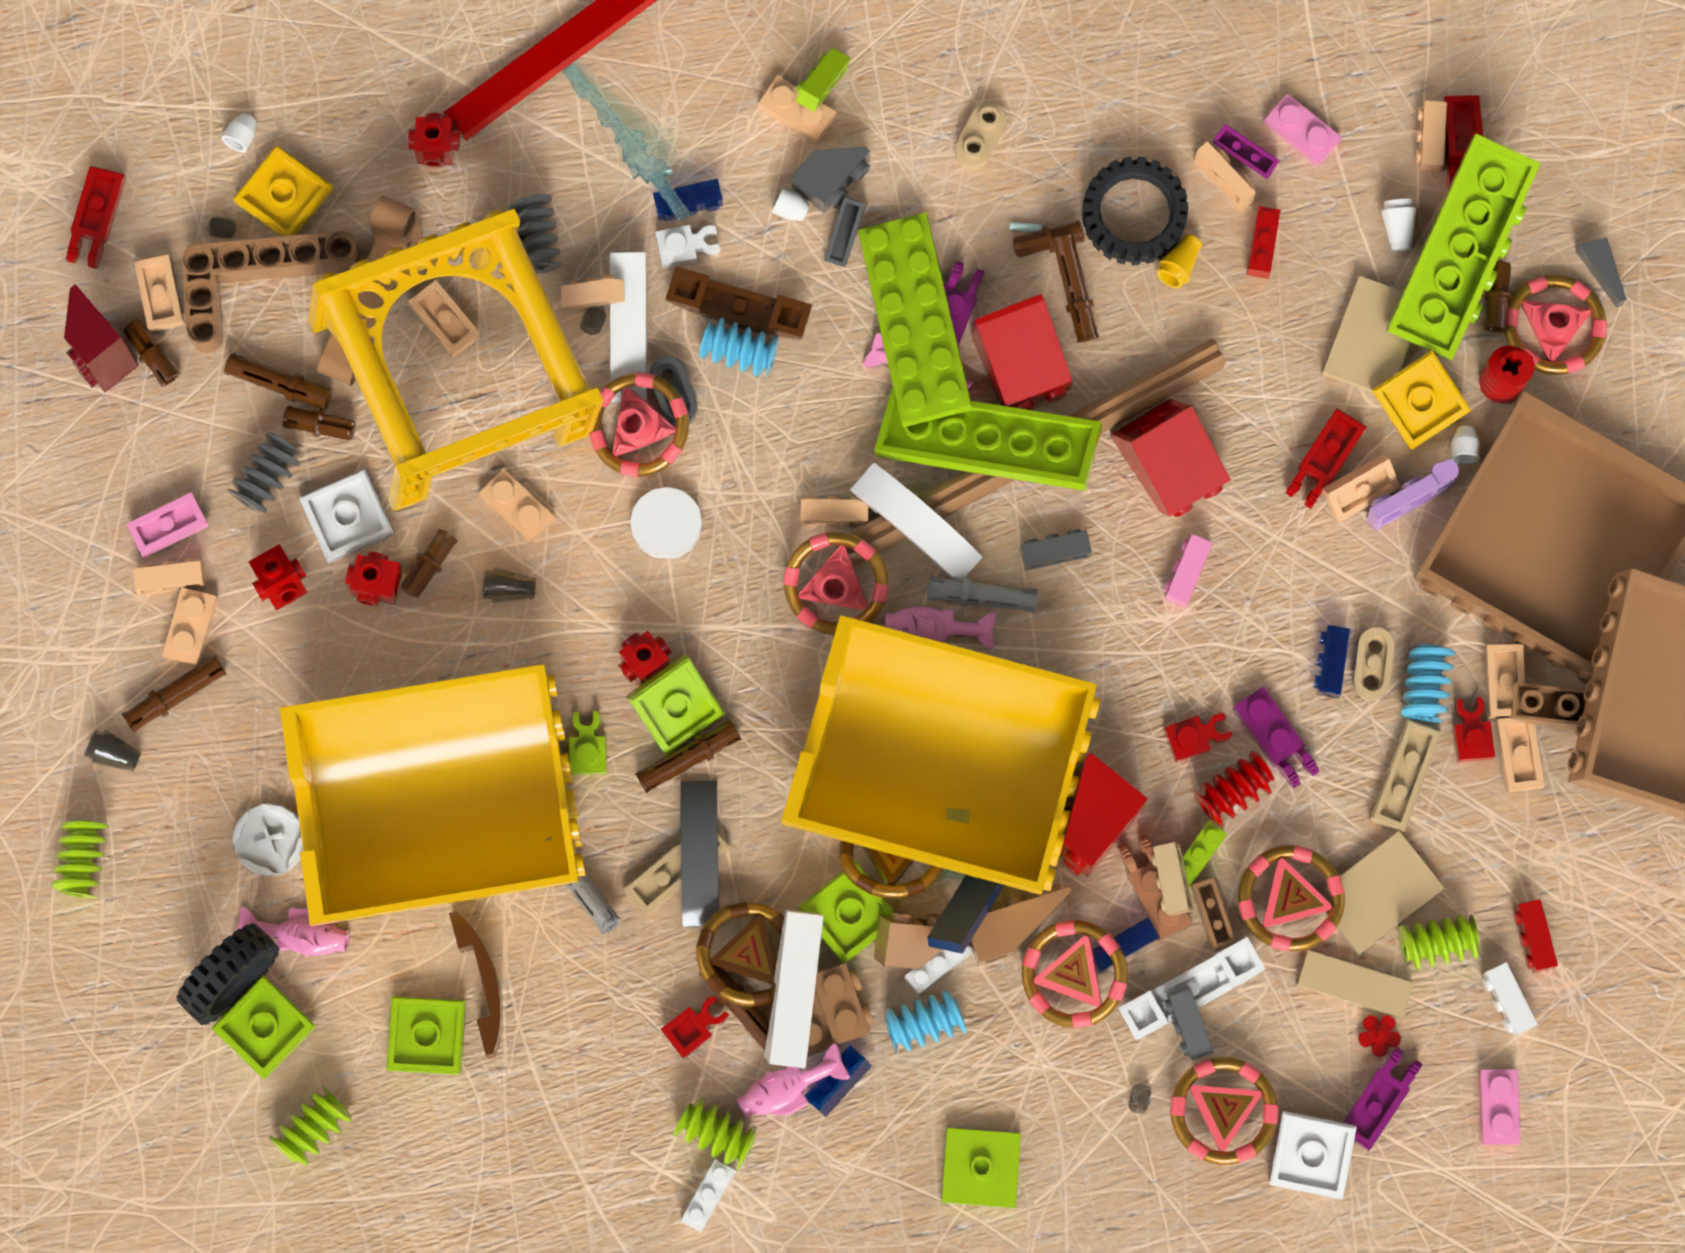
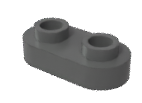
M669 356L661 357L652 364L649 374H656L661 378L667 372L674 374L673 381L669 383L683 397L689 414L690 425L697 416L698 406L685 369L676 358ZM653 389L663 416L676 427V419L669 400L661 392Z

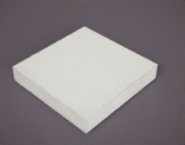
M365 469L299 497L328 564L394 536Z
M1284 1110L1269 1185L1343 1200L1357 1125Z

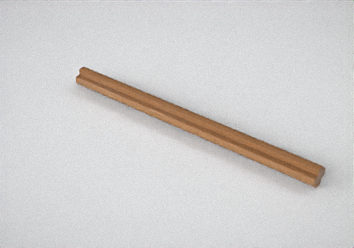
M1210 339L1068 416L1101 421V433L1224 368L1226 364L1225 358L1219 351L1216 342ZM964 471L917 497L943 519L1015 479ZM883 516L849 533L864 539L878 553L907 538ZM847 547L853 566L865 561L856 551Z

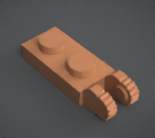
M1144 834L1138 837V844L1149 863L1148 865L1137 869L1131 850L1125 844L1118 846L1117 849L1128 872L1127 878L1157 939L1161 941L1191 927L1193 923L1188 913L1170 916L1166 914V911L1162 910L1160 899L1163 898L1162 890L1158 888L1156 883L1158 870L1157 866L1154 867L1151 858L1154 850L1149 838Z

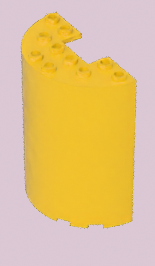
M840 615L821 680L819 698L804 750L800 753L781 824L1041 895L1043 890L1050 891L1056 870L1049 868V865H1057L1062 849L1064 833L1071 812L1064 809V807L1071 808L1080 778L1073 775L1076 762L1084 763L1092 732L1085 730L1088 718L1096 719L1101 698L1094 696L1097 684Z
M544 664L280 707L289 779L295 789L303 851L300 852L311 926L579 882V876L586 875L582 853L577 854L576 847H582L580 828L577 823L579 814L576 797L574 796L573 789L567 790V784L573 783L571 764L568 753L562 754L560 740H566L560 710H554L552 697L558 696L554 674L547 675Z

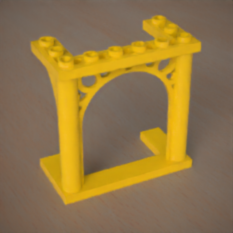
M515 209L506 212L503 210L493 211L487 214L480 222L472 225L470 222L458 224L450 230V233L439 237L436 234L426 236L420 239L415 246L407 249L403 247L391 249L383 255V258L372 262L369 259L361 260L353 264L348 271L336 274V272L326 273L320 276L316 283H313L308 315L309 326L313 334L329 329L345 353L395 464L388 496L389 503L394 512L426 500L432 477L551 430H554L553 437L558 447H562L589 436V433L593 431L603 398L598 387L590 390L517 233L520 219ZM472 253H473L472 261H473V263H474L476 269H474V268L471 266V264H470V256H471ZM462 255V264L452 266L448 263V260L454 261L458 256ZM498 264H501L502 267L499 268L498 272L504 276L501 279L492 276ZM426 269L427 273L425 275L417 273L420 270ZM443 276L472 278L496 289L516 309L559 402L426 453L385 362L382 350L383 325L394 303L413 286L423 281ZM391 281L397 283V287L391 291H387L381 286L390 285ZM364 291L374 292L382 298L384 304L379 308H368L361 304L358 295ZM359 315L365 318H374L376 324L368 329L366 319L362 321ZM370 338H374V344H372Z

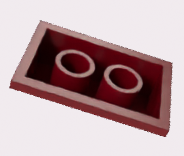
M76 284L73 285L69 291L64 339L70 347L66 354L91 388L98 385L106 393L136 369L138 365L120 335Z

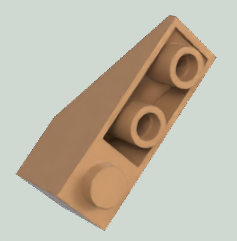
M1514 682L1511 719L1576 733L1578 720L1583 715L1586 704L1584 700L1585 690Z
M1054 884L1051 886L1050 891L1043 890L1042 894L1038 897L1026 900L1025 895H1021L1005 901L1004 908L992 912L990 909L970 941L977 966L1013 956L1069 898L1072 892L1070 886L1061 889L1060 884Z

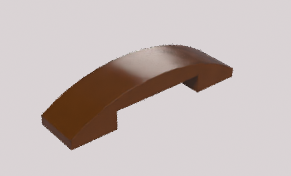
M677 266L675 267L665 298L667 302L716 321L722 317L725 324L732 325L734 322H737L739 328L746 329L749 326L751 331L759 333L764 331L765 334L793 339L803 338L813 307L812 304L781 295L774 298L713 281L709 275Z
M457 911L451 912L449 915L459 951L464 953L474 950L491 1014V1016L477 1019V1024L486 1057L488 1059L496 1058L503 1028L502 994L496 970L484 944L474 929Z

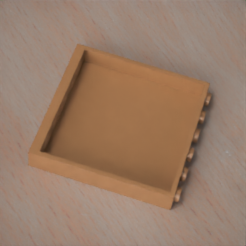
M1524 391L1414 580L1420 583L1419 587L1426 593L1433 596L1440 594L1451 600V606L1459 612L1467 615L1473 613L1482 618V623L1492 631L1501 633L1503 630L1515 637L1514 642L1516 644H1523L1524 649L1528 651L1535 649L1546 655L1545 659L1551 665L1559 669L1567 667L1578 674L1577 678L1587 685L1591 680L1594 669L1592 656L1596 647L1599 646L1602 634L1600 621L1603 614L1607 611L1609 604L1608 586L1615 573L1633 568L1668 580L1685 551V482Z
M1631 568L1615 573L1608 586L1609 604L1607 611L1603 614L1600 621L1602 634L1599 646L1596 647L1592 656L1594 669L1591 680L1584 691L1586 704L1583 715L1578 720L1576 726L1578 738L1575 751L1572 752L1568 760V770L1570 771L1568 783L1685 820V586Z

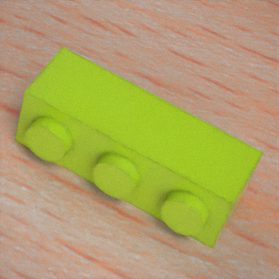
M833 47L827 54L823 53L818 61V66H813L807 75L808 79L806 81L802 80L796 89V92H798L796 102L815 113L847 72L851 58Z
M1208 821L1183 856L1189 888L1227 836V833L1210 821Z

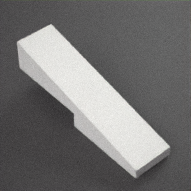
M646 252L610 253V275H615V279H623L625 302L610 304V382L629 373H647ZM628 387L647 402L646 387ZM623 390L618 392L611 402H621Z
M788 909L785 911L773 980L776 984L764 1052V1057L769 1064L806 1068L823 915L820 913Z

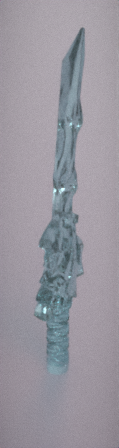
M573 63L563 69L561 72L570 81L576 95L579 98L587 99L597 111L601 125L603 127H610L615 133L614 141L622 149L623 162L628 164L633 180L640 175L646 184H649L651 181L656 186L658 192L661 193L669 208L672 209L676 218L679 221L685 219L690 212L682 203L680 197L676 195L677 193L671 187L668 180L665 179V176L673 174V170L662 159H658L654 155H648L646 152L647 143L642 139L644 138V133L629 130Z

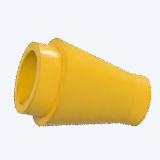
M1184 235L1182 240L1158 263V278L1172 288H1181L1183 284L1188 283L1198 253L1202 248L1201 241L1193 235Z

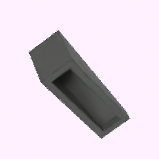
M844 197L824 261L842 267L847 266L867 203Z
M1604 238L1579 245L1576 253L1615 307L1623 306L1627 299L1608 239Z

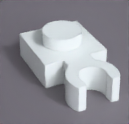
M690 225L655 231L662 269L697 263L696 252H702L706 255H715L720 252L719 244L708 245L704 241L706 237L717 234L716 226L713 225L703 227L697 234H692Z

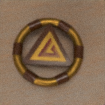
M844 841L839 843L838 858L847 878L859 889L877 897L900 899L920 894L930 888L943 871V868L930 865L922 877L902 885H895L903 877L914 860L862 846L875 866L877 875L885 882V884H881L858 870L853 861L854 844Z
M754 902L727 905L714 913L700 931L696 945V957L700 973L705 983L717 996L733 1004L756 1007L770 1004L774 1000L776 984L773 980L776 962L765 920L770 922L782 934L784 916L769 906ZM756 916L710 960V949L715 932L723 923L730 919ZM712 965L773 984L774 986L770 989L752 993L737 991L728 986L714 971Z

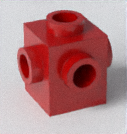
M428 113L425 117H416L415 129H409V150H414L418 164L429 167L453 165L454 151H459L460 130H454L452 119L446 118L445 115L440 113Z
M280 544L248 561L257 577V580L252 582L262 602L269 598L276 611L308 593L301 582L303 578L307 577L297 558L289 561Z
M369 551L367 556L357 554L355 564L350 563L348 566L345 584L350 585L349 590L353 597H357L356 601L358 603L368 606H378V602L395 605L403 574L401 564L389 561V556L379 552Z
M649 631L642 635L638 632L634 633L621 644L623 649L619 651L621 663L618 664V667L630 683L636 680L639 686H641L670 665L668 655L672 653L660 636L653 638ZM646 650L651 653L647 661H641L637 658Z

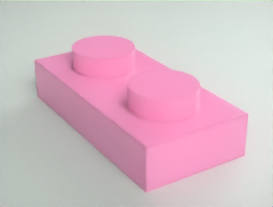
M1289 94L1285 95L1264 120V124L1317 167L1340 143L1342 138Z
M192 492L126 524L143 558L209 527Z
M1518 1069L1480 1070L1481 1145L1521 1144Z

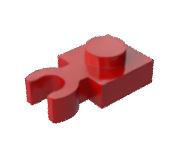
M1482 697L1475 699L1476 709L1474 712H1468L1464 709L1463 699H1458L1455 703V712L1463 721V724H1455L1453 726L1457 763L1492 760L1495 758L1491 721L1480 722V715L1484 711Z
M1215 714L1204 725L1201 724L1198 715L1164 727L1163 731L1175 763L1210 752L1211 748L1208 741L1212 740L1217 743L1228 741L1232 737L1231 731L1220 734L1215 730V724L1226 719L1225 714Z
M715 996L709 997L704 1001L701 1012L697 1015L691 1007H688L661 1028L662 1033L683 1060L712 1038L711 1033L707 1029L710 1025L718 1026L728 1019L729 1014L726 1011L719 1017H713L709 1014V1008L717 1002Z

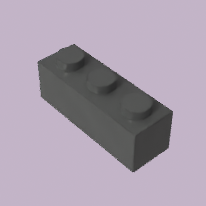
M1081 529L1071 530L1068 532V535L1063 536L1051 534L1046 536L1045 540L1037 541L1036 538L1028 539L1020 546L1025 571L1091 557L1092 553L1087 530L1081 532Z
M1184 985L1166 992L1168 999L1164 1000L1168 1012H1173L1175 1021L1172 1024L1176 1034L1181 1033L1183 1042L1180 1043L1184 1056L1188 1055L1193 1061L1214 1053L1191 988L1188 985Z

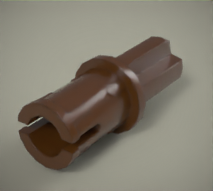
M1079 220L1052 228L1045 225L1043 230L1014 237L1012 239L1014 252L1019 258L1048 250L1050 253H1054L1055 250L1051 239L1068 234H1074L1075 243L1084 242L1082 225Z
M1503 260L1496 262L1493 269L1497 272L1496 279L1491 289L1484 293V299L1487 300L1484 330L1494 333H1501L1507 330L1508 302L1512 301L1513 297L1509 293L1512 266L1509 262Z
M135 319L124 327V334L140 354L139 361L141 363L145 362L161 387L169 385L176 380L175 378L180 376V372L163 351V344H157L141 320Z
M288 405L283 415V418L287 419V421H283V428L310 432L316 438L320 437V435L352 440L356 431L353 419L325 414L323 409L315 412Z
M438 529L423 554L419 553L416 556L418 561L401 586L410 596L418 598L435 573L442 571V563L454 545L458 543L457 539L450 535L443 546L440 545L447 535V531Z

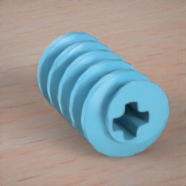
M721 317L715 325H711V320L709 321L701 342L699 357L705 359L712 351L713 363H719L725 356L728 368H732L739 360L740 372H746L753 365V375L755 377H759L766 369L767 378L777 354L778 336L775 335L768 344L765 343L764 331H761L753 339L751 327L748 326L741 335L738 334L737 322H734L726 330L724 318Z
M1417 644L1414 646L1415 649L1410 650L1408 654L1409 659L1414 663L1409 664L1406 671L1413 677L1405 680L1404 685L1411 691L1405 692L1403 695L1404 702L1409 705L1402 707L1401 714L1405 718L1414 721L1441 723L1443 721L1437 718V714L1448 712V707L1438 702L1439 699L1449 698L1450 693L1441 690L1440 687L1441 685L1452 683V679L1443 676L1442 672L1453 670L1454 665L1444 661V657L1454 656L1456 651L1434 644Z
M947 990L942 992V1003H939L934 995H930L927 1008L917 999L914 1001L913 1012L910 1011L907 1005H900L899 1017L891 1008L886 1010V1027L896 1055L899 1043L908 1052L911 1051L912 1039H916L921 1047H925L926 1035L928 1034L936 1043L940 1042V1030H944L949 1038H953L954 1026L956 1025L964 1034L967 1033L958 1001Z

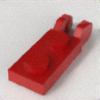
M94 166L89 167L70 230L72 235L66 255L67 262L74 264L77 262L82 248V241L85 238L93 240L87 258V265L90 268H98L103 254L104 243L107 244L125 185V174Z
M1336 408L1300 463L1299 471L1285 494L1293 497L1301 488L1306 475L1318 481V484L1314 490L1310 491L1304 505L1312 509L1323 492L1322 488L1332 483L1367 426Z

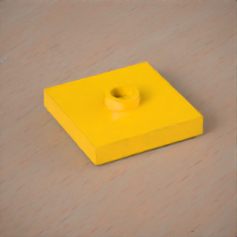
M276 145L236 194L233 201L279 236L297 235L334 188L329 182Z
M1432 350L1371 389L1410 450L1472 411Z

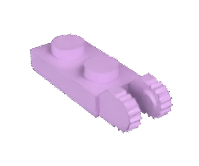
M1451 459L1443 460L1442 463L1435 464L1432 473L1421 479L1420 476L1414 477L1407 481L1398 493L1392 496L1386 493L1375 499L1371 503L1372 507L1367 517V521L1372 529L1378 530L1434 499L1436 496L1447 491L1449 487L1451 488L1452 485L1454 486L1459 474L1458 464Z

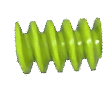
M73 820L61 824V829L70 835L60 837L59 844L68 850L59 851L56 854V858L66 864L54 867V873L63 879L52 881V888L72 897L84 899L97 898V896L88 892V888L99 886L100 882L91 878L90 873L102 871V867L94 864L92 861L94 858L104 857L105 853L96 849L95 844L107 842L105 837L97 834L98 830L109 828L107 824L89 820Z
M1463 914L1457 915L1455 924L1449 917H1444L1440 927L1435 920H1429L1426 930L1420 922L1413 924L1412 932H1410L1406 925L1399 926V942L1405 964H1407V961H1412L1416 970L1421 969L1422 958H1426L1430 967H1435L1436 956L1438 955L1441 956L1445 965L1450 963L1451 953H1455L1459 962H1463L1465 950H1469L1473 958L1478 959L1480 942L1476 922L1472 914H1470L1469 922Z
M323 1085L322 1087L326 1094L324 1097L314 1092L311 1094L315 1104L314 1107L304 1103L300 1105L304 1114L303 1118L294 1114L290 1115L294 1126L292 1129L282 1124L279 1126L283 1136L282 1139L272 1135L269 1137L273 1144L294 1164L299 1162L307 1166L310 1163L305 1153L306 1151L315 1155L320 1153L316 1143L317 1140L326 1144L331 1142L327 1133L328 1129L336 1133L342 1131L337 1121L338 1119L348 1123L352 1121L349 1111Z
M701 1097L694 1104L690 1103L679 1120L673 1136L676 1137L686 1130V1143L689 1144L699 1137L698 1149L700 1151H703L712 1144L711 1157L716 1158L724 1151V1164L730 1165L735 1159H738L737 1171H739L756 1140L757 1127L753 1125L744 1133L742 1131L743 1119L740 1118L735 1124L730 1125L731 1113L727 1111L720 1118H717L718 1106L716 1104L707 1111H704L705 1098Z

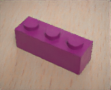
M1227 124L1223 125L1212 142L1266 179H1269L1281 161Z

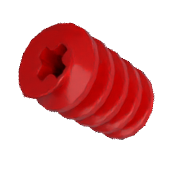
M1512 345L1501 346L1495 350L1480 373L1479 385L1485 397L1501 404H1511L1517 400L1534 373L1535 364L1533 356L1521 348Z
M1251 751L1248 754L1249 762L1242 758L1236 762L1237 770L1228 766L1224 770L1225 778L1216 774L1212 778L1213 786L1206 782L1201 784V794L1193 790V794L1205 814L1220 827L1224 825L1222 813L1234 819L1236 815L1233 806L1237 805L1244 811L1248 809L1245 798L1249 797L1256 803L1260 802L1257 790L1261 789L1268 795L1272 794L1269 782L1275 781L1274 776L1265 761L1255 751Z

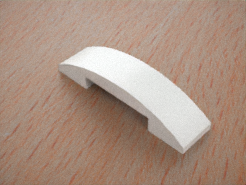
M872 463L850 489L852 493L874 512L882 515L932 559L931 561L950 578L962 580L982 558L945 520L877 464Z
M1246 937L1215 954L1214 957L1154 990L1142 994L1118 1009L1137 1041L1175 1021L1173 1012L1169 1013L1164 1000L1168 999L1166 992L1188 985L1191 988L1197 1008H1200L1266 969L1249 938Z

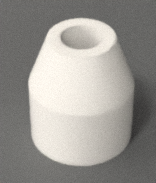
M240 114L229 123L221 137L222 141L231 149L245 153L255 137L257 121L248 114Z
M783 187L772 209V213L787 220L803 221L810 204L800 194Z
M1472 426L1458 427L1451 441V460L1457 464H1474L1480 460V441L1475 428Z

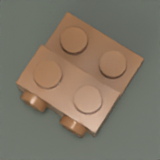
M846 963L818 972L816 975L807 1058L827 1051L832 1044H836L839 1047L870 1036L868 1027L874 1025V1021L868 1004L860 1006L856 992L862 990L856 970L848 971Z

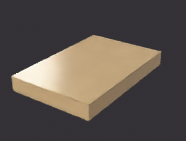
M1359 275L1322 375L1372 393L1371 389L1400 371L1410 342L1385 330L1403 291Z
M1400 831L1340 876L1345 891V907L1337 930L1357 956H1359L1445 889ZM1327 886L1319 893L1331 904L1332 897ZM1330 911L1324 912L1326 917H1328Z

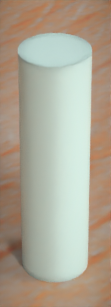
M1010 222V231L1036 232L1042 230V224Z

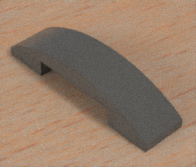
M717 781L681 782L680 800L683 927H703L707 920L719 910Z

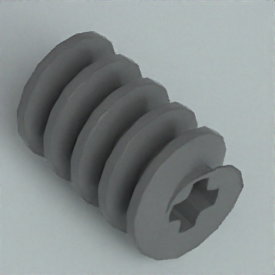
M549 194L526 196L511 203L508 207L509 210L515 209L520 219L517 233L536 274L551 272L562 266L560 262L551 261L552 258L560 255V249L549 248V245L558 242V236L547 234L548 231L556 228V222L545 221V218L554 215V209L543 207L544 204L552 201V195Z
M269 431L265 435L270 444L261 442L257 445L262 456L256 454L249 456V461L254 468L242 466L240 471L245 479L235 477L232 480V484L237 491L226 489L230 495L250 509L266 513L267 509L261 501L266 499L274 502L276 499L271 493L270 488L273 487L280 490L284 488L278 477L291 478L293 476L286 466L288 464L298 467L301 465L295 456L298 451L287 441Z

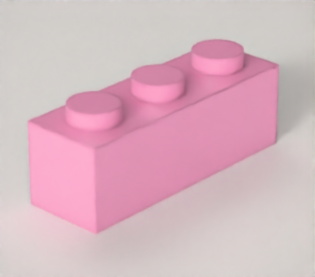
M1193 534L1190 540H1184L1180 550L1184 553L1181 560H1176L1172 572L1176 573L1173 581L1168 579L1163 591L1167 593L1165 600L1184 608L1187 607L1213 542Z

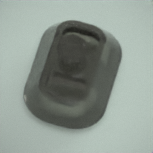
M215 216L209 220L207 230L210 236L231 238L236 231V222L232 218Z
M597 307L587 308L580 324L581 330L590 335L600 333L606 318L605 312Z
M1136 1084L1132 1087L1128 1104L1130 1111L1138 1114L1147 1112L1152 1094L1149 1086Z

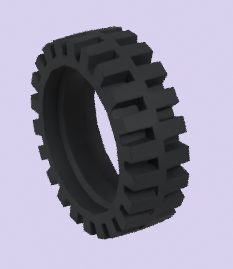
M1139 156L1137 160H1132L1131 157H1125L1119 163L1115 160L1107 168L1103 167L1098 171L1097 176L1093 177L1085 193L1082 221L1083 226L1086 228V235L1089 240L1093 241V246L1098 252L1102 250L1104 256L1110 260L1112 257L1116 258L1117 263L1125 265L1127 261L1131 262V266L1140 265L1141 262H1146V264L1153 263L1156 258L1159 257L1161 259L1166 256L1168 251L1177 245L1184 232L1188 217V202L1186 200L1185 188L1182 189L1181 181L1177 176H1172L1171 169L1167 166L1165 168L1160 167V162L1152 160L1150 163L1146 161V157ZM1130 179L1148 181L1158 187L1166 197L1170 210L1168 224L1162 233L1150 241L1137 244L1122 241L1112 235L1103 224L1100 212L1101 201L1107 191L1120 181Z
M250 923V925H244L242 929L239 928L234 931L232 936H227L220 946H215L212 949V953L209 956L206 955L201 960V964L192 970V975L185 979L184 985L178 991L179 994L176 996L177 1002L200 1025H207L211 1021L214 1022L220 1015L223 1016L262 975H266L269 971L268 968L274 964L275 958L278 957L279 946L257 924Z

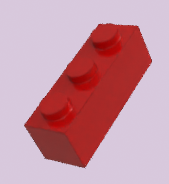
M1258 207L1247 269L1248 276L1266 279L1270 276L1281 209Z
M1541 899L1518 904L1515 907L1516 911H1513L1515 923L1520 925L1521 933H1519V939L1522 947L1525 946L1526 948L1525 962L1527 968L1532 970V974L1555 969L1558 966Z

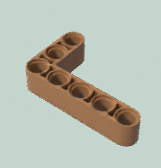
M380 196L370 217V226L375 243L367 259L372 262L383 258V255L391 249L397 247L407 249L417 245V242L423 236L417 210L386 196ZM391 281L390 285L381 286L387 291H391L397 287V283ZM364 291L358 295L361 304L368 308L375 309L384 304L382 298L374 292ZM359 315L362 321L366 319L368 329L376 324L374 318H365ZM331 334L320 357L317 372L352 386L356 381L354 373L342 347L334 335ZM370 338L372 344H374V338Z
M335 231L200 243L189 246L182 254V276L186 331L193 346L202 353H210L217 350L223 342L220 283L345 272L350 270L353 264L360 261V253L355 239L347 232ZM340 246L351 248L350 253L342 258L334 256L335 250ZM305 249L316 251L314 257L310 260L302 261L298 259L299 254ZM277 252L280 254L278 261L275 263L266 264L263 262V258L268 253ZM240 255L244 257L243 263L237 267L227 265L229 259L233 256ZM197 259L209 260L208 265L204 269L199 271L192 269V265ZM203 292L211 294V298L207 303L202 305L194 303V299L198 294ZM202 327L213 328V333L206 339H199L196 337V334Z

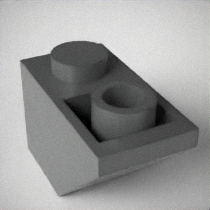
M866 147L814 150L792 175V188L823 213L830 206L836 208L846 197L848 191L845 189L852 181L859 182L871 167L868 164L870 162V150Z

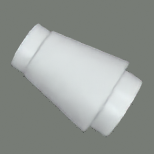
M1412 199L1385 201L1384 210L1381 211L1389 244L1391 245V252L1412 250L1416 208L1413 207Z

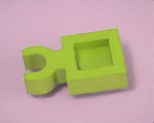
M593 711L594 719L589 726H584L580 723L579 712H574L573 725L579 732V737H569V761L572 775L607 774L606 737L595 736V732L601 724L598 711Z

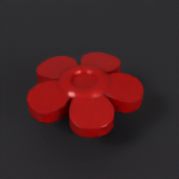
M1373 1015L1367 1016L1363 1020V1028L1368 1032L1360 1033L1358 1042L1364 1048L1373 1044L1371 1051L1374 1056L1383 1057L1388 1052L1387 1045L1395 1048L1400 1044V1034L1394 1031L1389 1032L1396 1025L1394 1018L1391 1016H1383L1380 1022Z

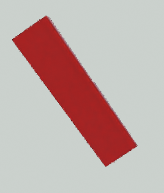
M1479 95L1444 96L1443 102H1447L1445 147L1448 190L1473 135L1478 134L1484 137Z

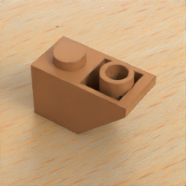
M893 911L892 916L880 915L874 959L887 967L920 969L942 951V949L929 947L927 939L941 915L927 914V919L914 918L913 913L904 911Z

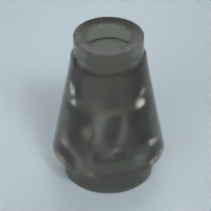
M494 567V570H485L483 599H491V603L534 599L536 589L535 577H529Z
M95 729L84 756L92 759L91 763L134 772L142 752L136 750V748L106 729L104 732Z

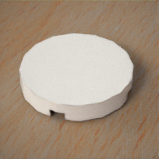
M664 487L653 489L639 499L632 510L630 524L633 539L642 551L654 558L674 559L683 556L693 549L700 539L702 519L700 509L691 496L679 489Z
M274 803L261 804V806L246 811L235 825L232 838L235 854L242 865L254 874L267 877L283 875L296 867L301 860L300 852L303 851L299 817L286 806Z

